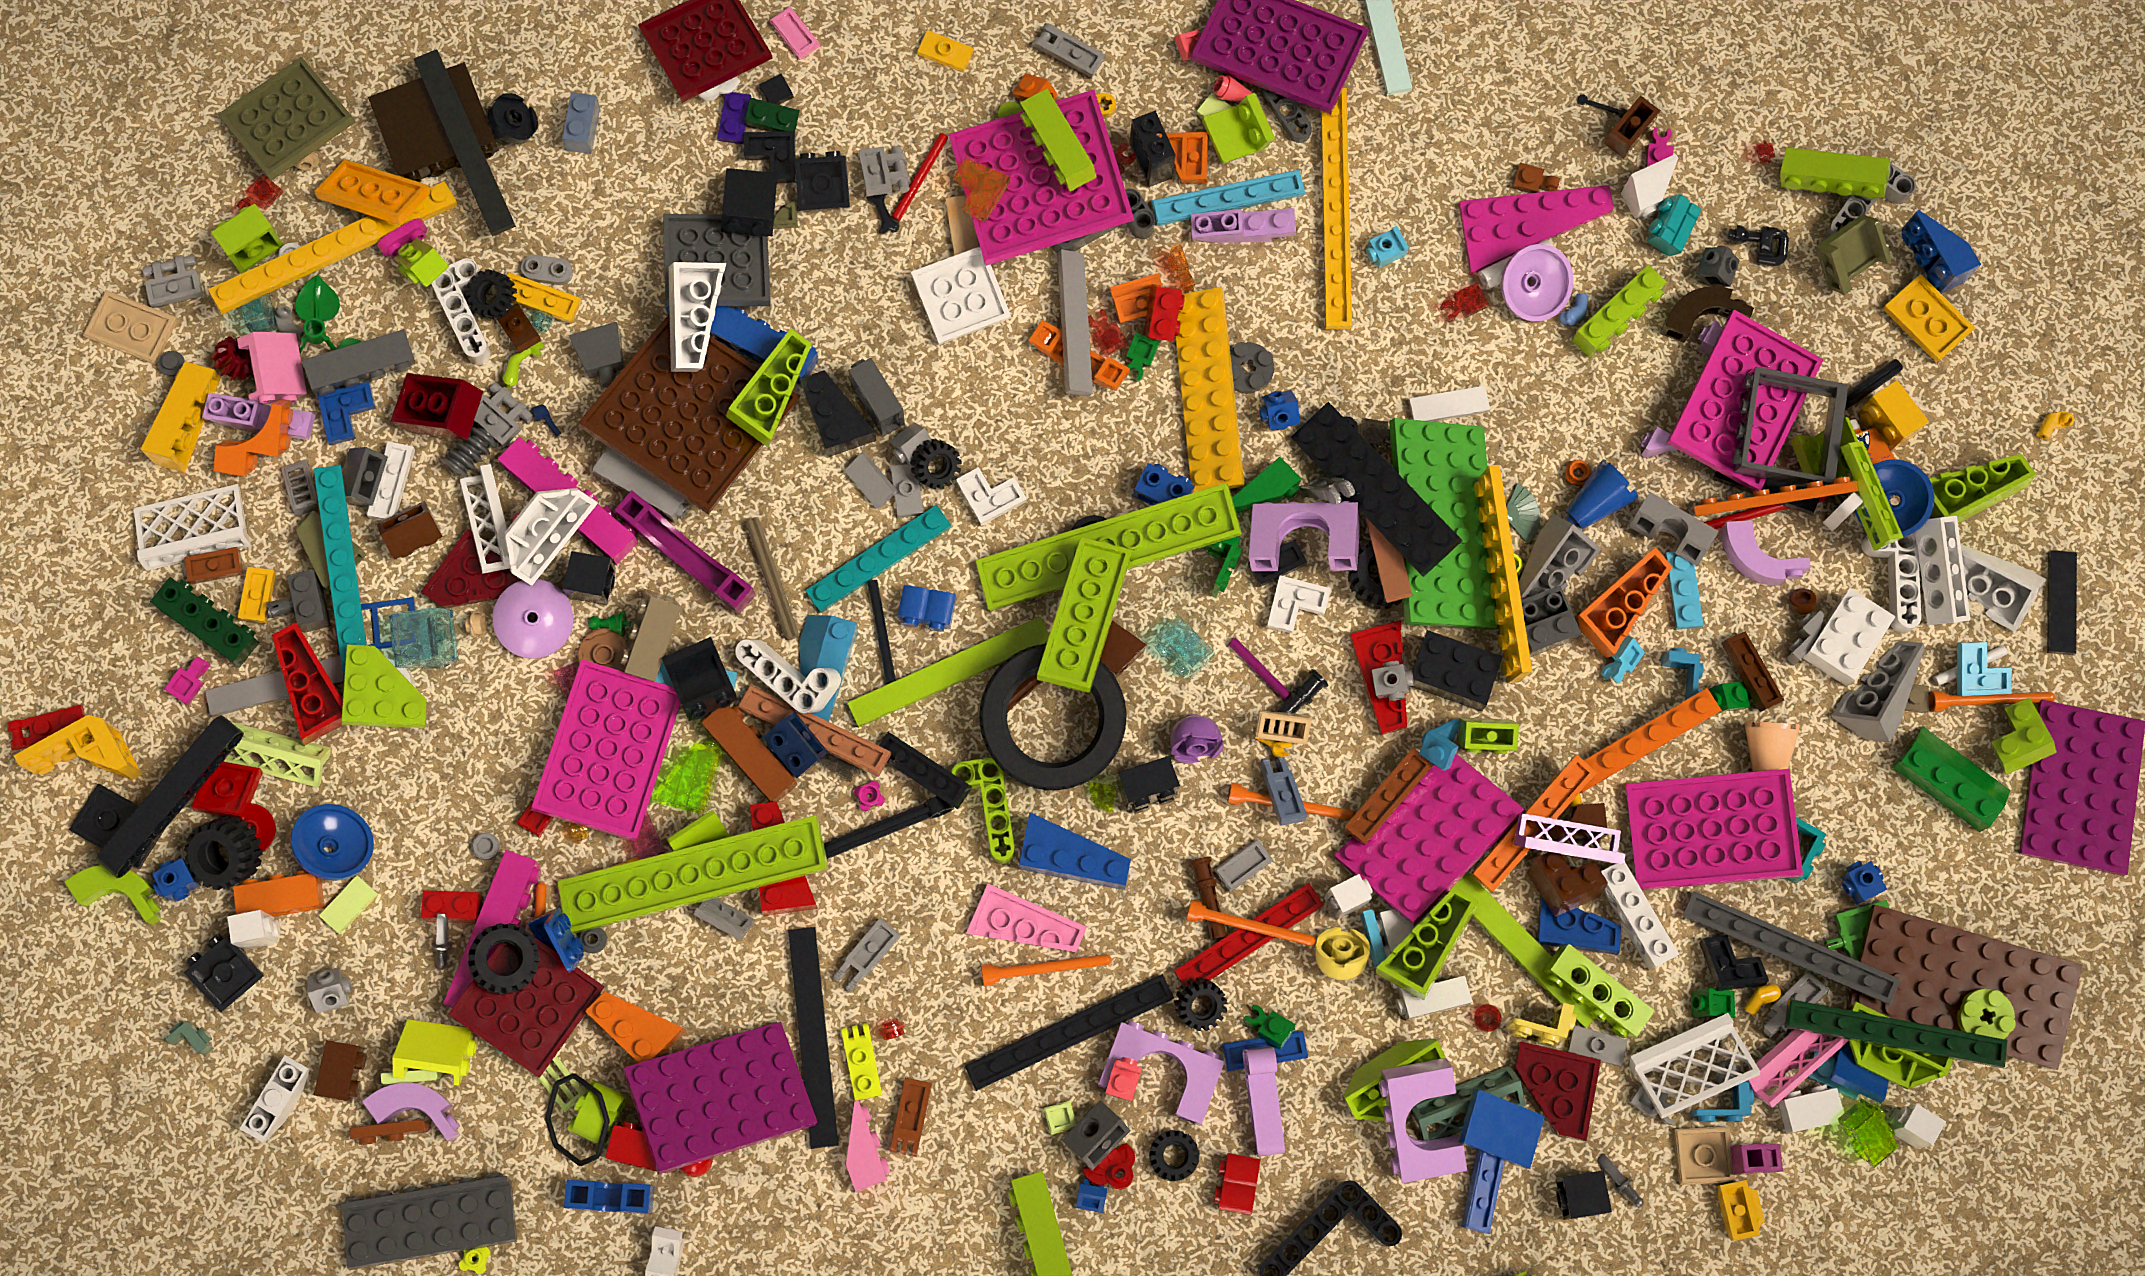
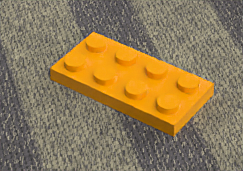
M344 159L315 190L317 199L401 225L430 194V190L426 184Z

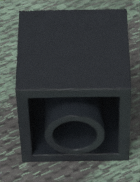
M571 551L562 588L569 599L607 605L609 595L612 593L615 584L616 568L611 558Z
M1604 1170L1556 1179V1197L1559 1209L1562 1211L1563 1220L1612 1212Z

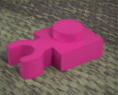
M1654 127L1651 133V139L1654 143H1648L1645 168L1673 155L1674 146L1667 145L1672 135L1671 129H1667L1665 137H1659L1657 134L1658 127Z

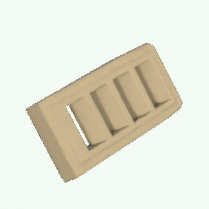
M1259 711L1254 737L1307 745L1312 718L1304 714ZM1265 718L1270 719L1268 732H1263ZM1280 720L1278 732L1273 733L1275 721ZM1285 721H1289L1287 733H1283ZM1295 722H1298L1297 734H1293Z

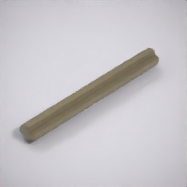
M758 517L748 519L746 525L786 640H793L799 637V632L760 519Z

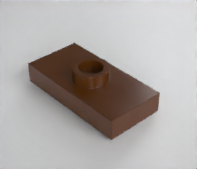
M518 304L512 310H507L508 315H501V319H497L519 354L542 341Z

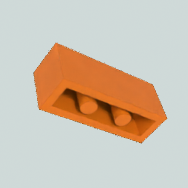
M306 870L297 871L296 876L285 877L284 874L269 876L268 881L258 882V879H248L242 881V885L233 886L236 915L262 910L276 917L325 908L322 879L310 874Z

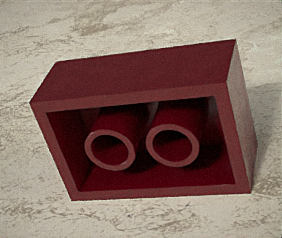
M406 373L390 422L411 433L468 440L484 391L463 379Z

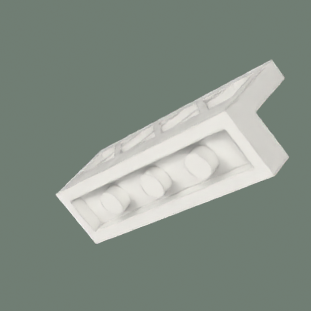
M491 464L480 466L481 475L460 479L482 574L510 568L504 538L507 527ZM482 483L483 491L478 497L468 492L467 486ZM478 505L489 510L484 520L474 515V510ZM484 527L495 533L490 542L485 541L479 536ZM492 550L500 555L501 562L486 564L485 557Z

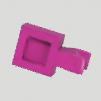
M197 656L187 671L181 667L177 670L164 690L189 705L205 684L199 680V677L205 674L211 664Z

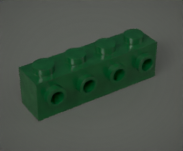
M169 577L150 600V603L240 668L260 643L254 638L256 632L244 623L241 627L233 622L235 617L223 608L218 612L212 607L214 602L201 593L199 597L193 594L191 591L194 588L183 579L177 582Z

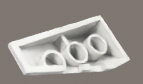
M1961 544L1966 590L1970 592L1967 597L1973 602L1977 599L1987 609L1985 614L1991 620L2016 632L2037 598L2046 579L2022 566Z

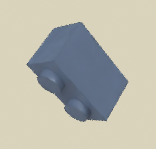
M571 92L562 137L566 151L592 154L600 112V105L596 95Z

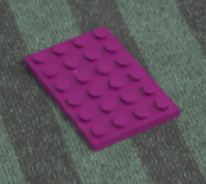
M1218 0L1192 52L1191 61L1331 115L1366 40L1369 28L1296 0Z
M2041 700L2038 703L2037 711L2054 740L2056 753L2030 764L2019 854L2126 876L2128 875L2145 721Z
M781 1021L627 1066L623 1069V1074L658 1175L810 1128L817 1124L816 1116Z

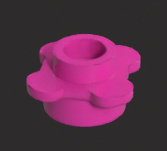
M871 781L869 784L855 788L854 794L860 800L859 807L862 811H869L870 807L882 806L884 804L885 798L880 794V785L877 781ZM872 794V798H867V795Z

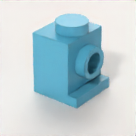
M1395 226L1392 230L1370 239L1366 253L1372 263L1375 262L1378 268H1381L1405 257L1409 246L1399 228ZM1387 243L1390 248H1384L1382 245Z

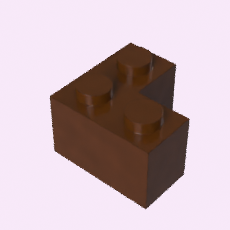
M1547 852L1536 857L1527 871L1529 878L1555 917L1599 898L1608 884V881L1594 861L1571 870L1560 853Z

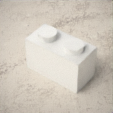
M1360 874L1330 888L1325 898L1338 920L1366 906L1372 899L1370 894L1373 891L1367 879L1362 880Z
M256 910L227 917L231 944L244 950L278 944L277 936L281 934L279 922L264 911Z
M1827 1085L1810 1088L1811 1094L1802 1095L1800 1090L1785 1096V1099L1781 1100L1778 1105L1786 1134L1846 1121L1838 1089L1828 1090Z
M1914 1104L1901 1107L1900 1110H1894L1888 1121L1891 1124L1888 1132L1918 1149L1933 1146L1946 1121L1922 1106Z

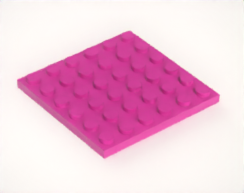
M1095 90L1055 101L1092 161L1097 178L1072 191L1068 190L1065 183L1060 185L1054 174L1055 166L1053 164L1048 165L1042 153L1045 151L1043 146L1038 147L1031 135L1034 131L1031 126L1026 128L1020 117L1023 111L949 134L986 266L1134 221Z

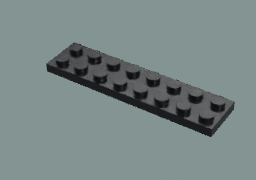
M1329 401L1291 436L1292 440L1329 479L1334 477L1343 478L1352 484L1355 493L1347 498L1351 502H1358V509L1422 577L1428 574L1463 541Z

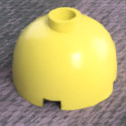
M1341 927L1327 929L1317 938L1315 945L1316 963L1321 971L1330 978L1336 980L1353 979L1364 971L1370 955L1369 941L1363 934L1354 929H1350V932L1341 931Z

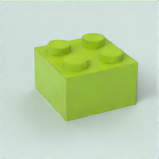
M255 203L242 208L235 217L221 222L211 232L241 274L284 245Z

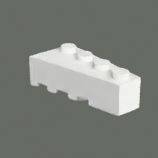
M673 262L668 267L671 372H698L703 368L710 329L714 320L715 307L726 263Z

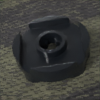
M505 93L489 104L488 120L492 127V134L496 139L505 140L511 144H523L537 131V115L532 107L528 108L523 103L525 99L521 96ZM510 114L512 115L513 119L517 120L516 123L511 121V119L509 118Z

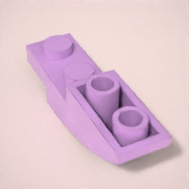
M1294 208L1243 213L1242 209L1191 214L1193 240L1216 243L1272 242V238L1296 236Z
M209 393L202 418L240 430L259 433L269 417L271 406L260 404L257 400ZM292 409L293 419L288 427V434L292 438L309 440L315 415L312 412Z

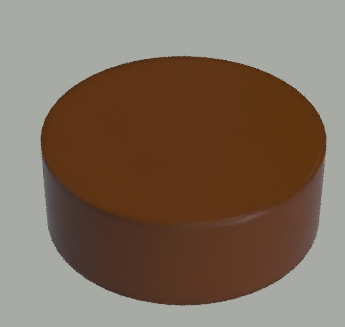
M1805 588L1793 591L1789 597L1791 610L1798 614L1811 613L1817 605L1815 593Z

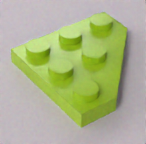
M347 644L342 725L425 728L427 699L375 646Z

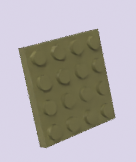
M302 57L217 114L270 181L355 123L351 114Z

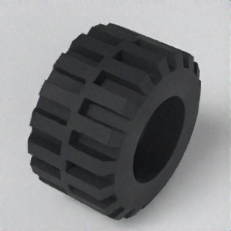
M1370 540L1366 546L1363 544L1359 548L1357 570H1348L1350 571L1348 582H1351V592H1356V599L1358 601L1361 598L1365 600L1364 605L1369 607L1371 603L1375 605L1374 609H1380L1381 606L1389 609L1393 604L1399 605L1403 599L1387 603L1382 585L1375 583L1370 578L1368 566L1376 562L1372 541Z
M223 816L205 823L192 831L193 834L187 838L189 844L185 845L184 851L187 852V856L184 858L185 862H189L190 867H188V870L196 875L194 879L197 882L203 881V886L207 888L212 886L213 890H220L222 888L225 890L247 880L257 872L256 867L261 865L262 860L259 856L263 855V850L259 848V844H261L260 838L256 839L254 835L257 832L254 828H248L249 823L245 820L239 822V818L235 816L231 818ZM218 842L227 850L229 863L221 857L218 850Z
M499 923L492 927L489 926L479 933L473 941L468 954V968L473 980L478 983V986L486 989L487 992L498 993L499 995L512 994L524 988L536 974L540 961L539 948L533 940L534 937L525 931L526 929L521 926L517 927L511 923ZM510 943L517 948L520 953V964L515 972L502 976L491 971L487 964V954L494 945Z

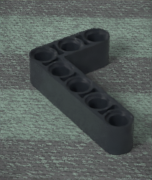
M1351 1180L1344 1181L1260 1264L1257 1275L1264 1276V1268L1267 1265H1273L1278 1270V1276H1287L1348 1213L1378 1244L1384 1247L1397 1245L1402 1239V1229L1357 1182ZM1345 1186H1351L1355 1190L1353 1201H1346L1342 1197V1189ZM1327 1205L1332 1206L1336 1210V1217L1333 1221H1327L1322 1215V1210ZM1365 1206H1370L1375 1211V1218L1371 1222L1364 1220L1361 1212ZM1307 1225L1313 1226L1317 1231V1236L1313 1241H1308L1303 1236V1229ZM1385 1226L1391 1227L1395 1232V1237L1391 1242H1386L1382 1238L1381 1232ZM1287 1245H1292L1297 1249V1257L1293 1261H1288L1283 1255V1250Z

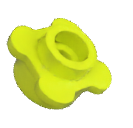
M483 1247L464 1251L463 1259L459 1262L460 1269L463 1271L469 1269L475 1271L476 1274H483L486 1271L487 1258L491 1254L490 1249ZM473 1256L477 1257L475 1262L472 1260Z

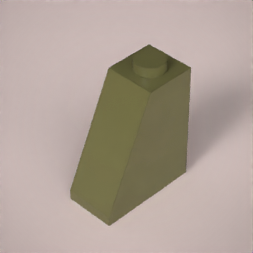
M313 510L299 521L296 532L321 585L331 594L321 517ZM352 541L355 564L357 566L367 554Z

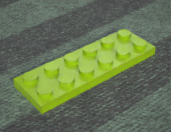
M1083 537L1080 538L1037 673V680L1090 693L1131 560V549Z

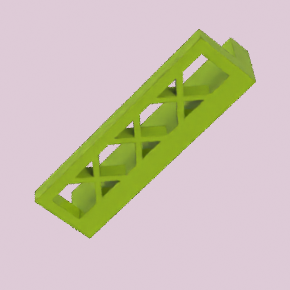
M1863 441L1848 443L1840 447L1841 451H1839L1837 465L1842 477H1850V482L1857 481L1859 491L1855 493L1864 502L1856 510L1873 550H1879L1904 538Z

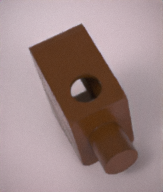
M1112 621L1100 661L1117 678L1145 651L1146 644Z

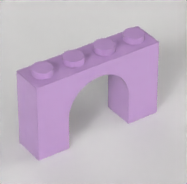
M1320 501L1314 503L1289 502L1273 504L1265 502L1253 504L1249 545L1251 570L1278 571L1282 540L1292 530L1305 526L1319 528L1329 536L1328 559L1331 571L1357 570L1360 531L1358 502L1342 501L1336 505Z
M1128 1020L1127 1024L1121 1022L1098 1087L1107 1089L1115 1060L1121 1061L1122 1057H1126L1138 1062L1143 1057L1153 1053L1170 1055L1180 1063L1186 1078L1185 1089L1175 1116L1201 1126L1224 1065V1061L1219 1060L1220 1055L1209 1050H1205L1204 1054L1193 1050L1195 1046L1186 1041L1179 1040L1178 1044L1169 1041L1167 1034L1156 1030L1152 1034L1142 1030L1143 1025L1130 1020Z
M1447 1058L1382 1070L1383 1080L1379 1081L1381 1096L1386 1097L1387 1106H1383V1115L1385 1122L1390 1125L1391 1132H1387L1386 1136L1390 1149L1393 1148L1394 1157L1390 1158L1393 1174H1397L1402 1183L1467 1171L1464 1145L1459 1142L1458 1135L1423 1141L1412 1138L1406 1133L1407 1116L1417 1103L1425 1099L1456 1093L1453 1067Z

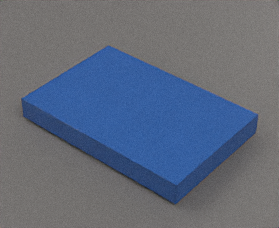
M1473 1089L1459 1142L1517 1166L1530 1169L1545 1116L1482 1090Z

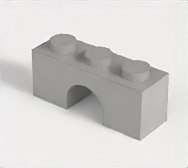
M1651 492L1629 526L1651 540L1658 532L1672 534L1679 544L1675 554L1696 566L1700 564L1719 532Z

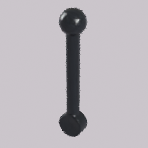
M1580 95L1577 99L1580 105H1591L1618 114L1620 118L1627 112L1625 108L1617 109L1589 100L1586 95Z

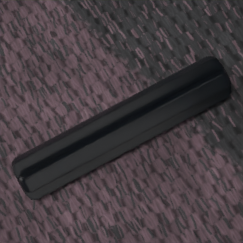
M1893 359L1847 392L1845 410L1903 370V365L1899 360Z

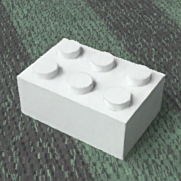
M1849 588L1841 595L1823 623L1813 645L1802 658L1847 687L1856 680L1895 616L1857 591Z

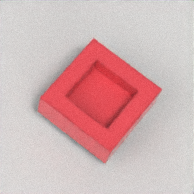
M1199 30L1179 34L1174 38L1183 61L1191 60L1192 52L1201 36Z

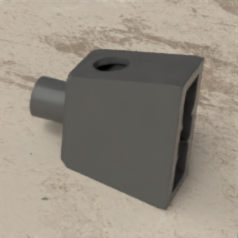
M617 322L569 335L588 378L591 379L599 376L603 388H608L615 379L614 372L624 368L621 332Z

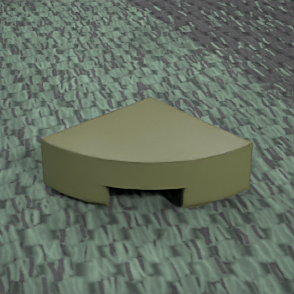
M796 201L785 204L774 216L773 229L798 228Z

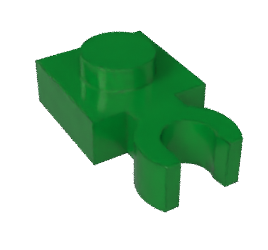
M1135 333L1126 356L1133 360L1127 367L1130 370L1135 369L1138 371L1136 378L1138 382L1144 376L1143 365L1151 367L1160 345L1159 341L1139 333Z
M1253 1005L1252 1012L1258 1015V1017L1252 1019L1249 1016H1245V1025L1250 1028H1260L1258 1036L1281 1050L1295 1030L1296 1024L1273 1010L1267 1016L1260 1006Z

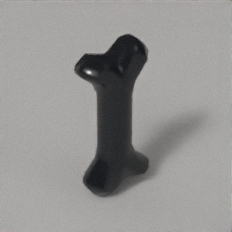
M887 194L867 196V201L875 205L881 219L879 233L884 235L888 231L898 232L900 225L891 219L884 203Z

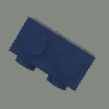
M795 711L783 718L763 736L768 748L778 755L783 761L786 770L796 778L810 770L829 753Z

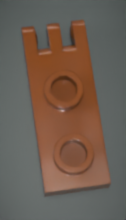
M905 1078L890 1152L895 1153L897 1142H901L900 1154L906 1155L908 1144L913 1145L911 1156L917 1157L932 1083Z
M413 1120L350 1128V1139L359 1140V1145L375 1144L376 1138L387 1137V1142L404 1140V1135L426 1133L430 1130L431 1126L429 1122Z

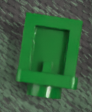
M1743 682L1722 683L1708 689L1722 710L1718 714L1751 707Z

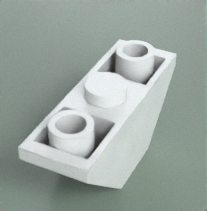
M284 1055L241 1125L240 1130L265 1143L286 1121L302 1095L309 1068Z

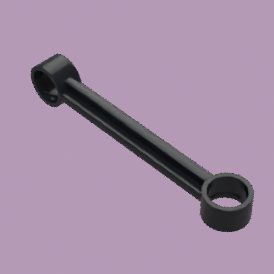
M935 796L925 801L924 804L824 843L826 858H832L929 818L940 817L953 811L955 808L938 796Z

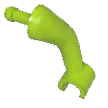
M541 341L522 353L516 352L510 357L502 378L506 384L504 387L510 390V386L518 383L519 365L522 360L531 354L536 358L542 354L540 350L545 345Z

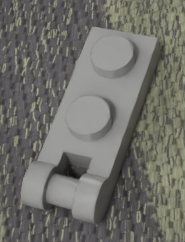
M1049 23L1044 24L1040 37H1036L1032 43V46L1038 51L1047 53L1090 78L1094 77L1105 60V54ZM1050 38L1055 39L1054 44L1048 42Z

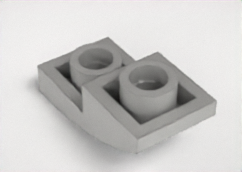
M1821 610L1814 616L1809 613L1799 623L1802 628L1796 634L1800 638L1788 648L1792 653L1786 658L1793 666L1802 659L1816 640L1824 618V613Z

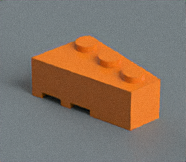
M605 991L585 1011L638 1063L663 1056L686 1032L683 1027Z

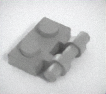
M884 146L859 150V159L867 196L892 193L891 185L893 184L898 185L902 193L909 191L911 180L905 168L907 160L905 154L902 153L901 147H893L892 154H885ZM893 166L896 172H889L888 167Z
M179 255L175 256L174 260L166 262L154 261L152 265L143 267L145 277L153 275L155 279L145 281L149 305L152 308L204 296L199 272L196 269L188 270L189 266L197 265L195 255L186 257ZM173 270L178 271V273L164 276L165 272Z
M495 382L489 389L495 395L491 399L484 394L482 395L474 422L476 421L493 436L495 441L505 448L522 430L516 421L522 418L525 422L530 423L534 419V415L528 410L529 407L525 403H519L511 396L512 392L506 387L502 388ZM505 403L512 410L506 414L499 408L501 404Z

